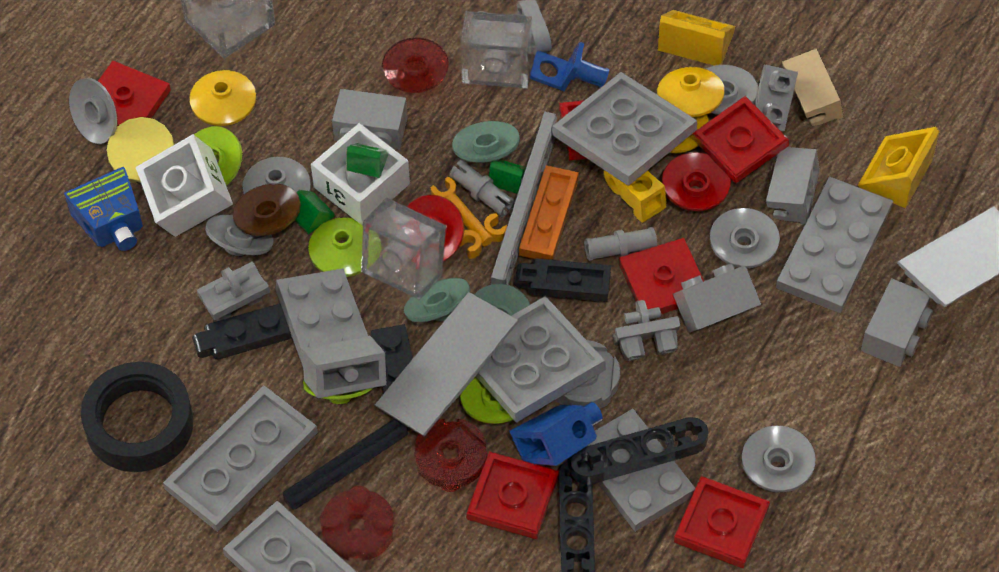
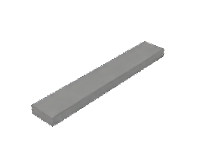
M544 112L492 272L491 284H510L519 255V246L545 166L548 164L556 139L552 133V126L557 123V116L554 113Z

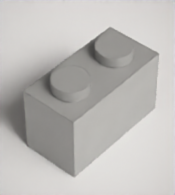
M340 89L332 119L334 141L340 140L360 123L391 148L400 150L408 118L406 98Z
M730 263L712 270L714 278L703 282L701 275L681 283L683 290L673 293L688 333L761 305L746 265L734 269L733 264Z
M891 278L865 331L861 351L901 367L906 355L912 357L920 340V337L916 336L919 327L926 329L933 313V310L928 308L930 297L922 290Z
M371 336L302 348L304 382L317 398L386 385L385 352Z

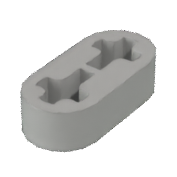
M536 0L518 1L517 11L519 20L533 54L535 55L537 51H551L549 31Z

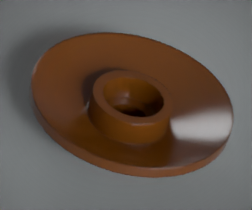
M265 184L255 187L246 192L235 204L233 209L235 225L242 232L253 236L277 233L288 227L296 219L301 208L300 199L294 189L283 184Z

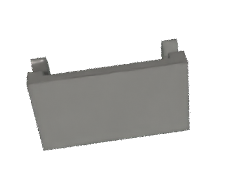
M787 147L778 153L766 204L767 207L781 208L786 211L774 210L773 218L806 224L810 215L820 172L816 149Z

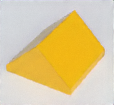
M671 10L661 15L658 51L713 66L722 65L734 34L735 26Z
M936 127L885 136L858 184L859 188L893 200L894 204L906 209L933 160L939 130Z

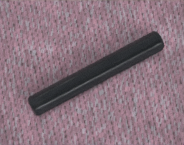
M392 419L283 492L286 504L292 510L299 508L407 436L408 427L397 419Z

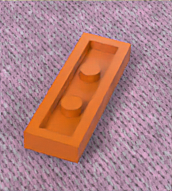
M545 166L519 246V256L532 259L554 260L579 181V172Z

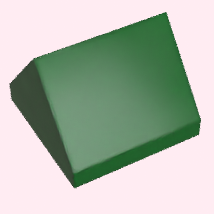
M359 143L347 146V171L380 178L389 152L385 149Z
M503 159L494 160L490 164L489 177L493 179V184L499 189L518 194L526 167Z
M297 191L301 208L294 221L308 235L320 225L335 217V213L314 192Z

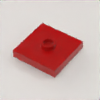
M113 60L98 80L106 88L114 102L117 113V126L128 119L138 117L152 118L171 91L170 83Z
M746 96L693 133V140L735 184L789 146V139Z
M684 238L619 257V266L635 301L644 300L647 309L659 307L661 314L679 309L673 293L683 290L682 282L701 275Z
M489 451L467 510L466 519L537 540L559 478V471Z
M701 476L674 536V543L744 569L770 507V501Z

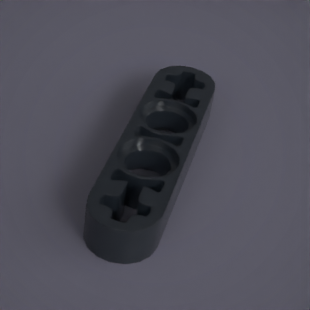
M687 417L586 446L572 455L571 475L580 484L590 485L698 454L707 445L708 427L699 418ZM686 431H691L693 435H698L697 440L692 441L689 436L685 437ZM672 435H675V441H678L677 447H674ZM652 439H660L666 443L667 448L663 452L655 453L648 449L647 443ZM618 449H626L631 452L633 457L626 463H620L613 459L612 454ZM601 455H606L605 459L608 467H604V460L601 461ZM588 461L590 465H593V470L587 471L585 467H581L582 462Z
M571 459L561 465L559 471L561 572H574V562H581V572H595L593 484L584 485L579 483V491H572ZM583 461L581 467H585L587 471H592L590 465ZM577 502L583 504L587 511L580 517H573L567 513L566 508L571 503ZM576 535L582 536L587 540L588 545L582 550H573L567 545L568 539Z

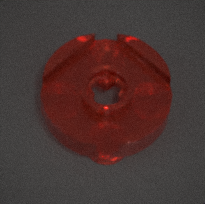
M445 419L438 420L425 436L418 435L415 444V463L420 475L432 485L441 487L447 492L457 491L460 487L475 481L481 475L487 459L484 435L474 424L463 419H457V422H445ZM445 448L450 451L455 448L459 449L457 457L454 459L444 458L443 450Z
M354 486L349 491L336 495L327 503L320 515L323 541L342 559L350 561V557L355 559L362 558V561L371 560L382 554L392 542L395 527L392 508L382 496L369 491L364 486ZM354 519L365 520V529L362 531L358 528L350 530L351 521Z

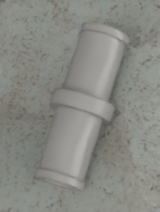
M464 160L457 162L460 169L454 166L450 171V178L471 192V197L474 200H481L497 212L500 217H504L507 214V211L504 210L505 208L510 211L514 206L515 200L493 184V179L488 175L482 176L466 164Z
M653 227L626 233L623 230L614 231V235L591 239L586 238L584 246L587 259L591 261L615 255L622 257L628 255V253L657 246V237Z

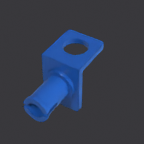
M579 42L568 61L537 51L529 77L534 81L561 91H565L570 81H574L575 78L601 88L607 80L609 69L582 60L585 43ZM542 63L552 64L557 70V75L554 77L544 75L540 70V65Z

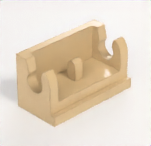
M817 49L782 62L784 69L798 72L794 91L806 118L812 117L809 119L812 126L843 118L840 98Z

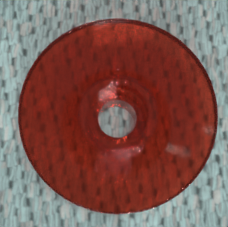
M417 37L403 39L392 45L385 53L382 61L383 74L386 80L393 87L409 93H420L435 88L444 80L449 67L447 54L440 45L429 39Z

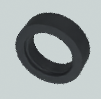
M129 362L107 370L90 385L82 401L81 421L91 450L102 462L121 471L144 472L169 463L185 448L192 434L193 412L185 385L171 370L155 363ZM133 391H151L164 397L172 406L171 419L160 434L148 441L126 443L113 438L103 428L104 415L108 407L117 398Z

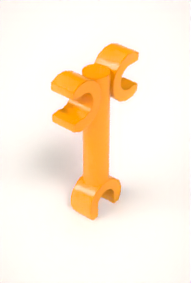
M445 178V186L448 189L445 192L439 191L434 185L430 187L431 195L447 198L459 209L464 225L468 229L464 231L460 247L466 243L474 244L467 249L469 259L479 256L482 246L486 247L492 241H503L507 225L501 229H493L492 227L499 223V217L497 213L486 217L483 226L456 195V183L452 178Z

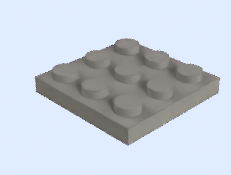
M620 72L552 126V133L554 137L629 186L697 130V120Z
M545 296L512 315V317L519 321L518 324L495 350L476 377L517 423L605 371L606 362Z

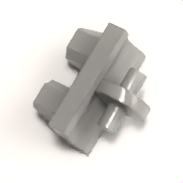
M764 65L755 106L779 130L785 131L798 72Z
M253 262L234 271L228 267L221 271V278L197 289L199 298L214 321L229 318L234 310L244 305L252 306L262 301V296L270 293L269 285L263 280Z
M640 300L636 301L635 312L624 314L626 324L634 322L639 324L616 328L615 333L612 334L614 345H620L625 361H631L645 356L642 342L644 339L654 338L657 354L662 355L675 352L677 350V331L681 326L678 316L650 321L649 319L661 317L660 308L647 309L645 301Z

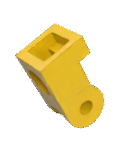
M604 170V178L608 186L633 208L634 216L641 223L666 208L665 185L648 170L629 186Z

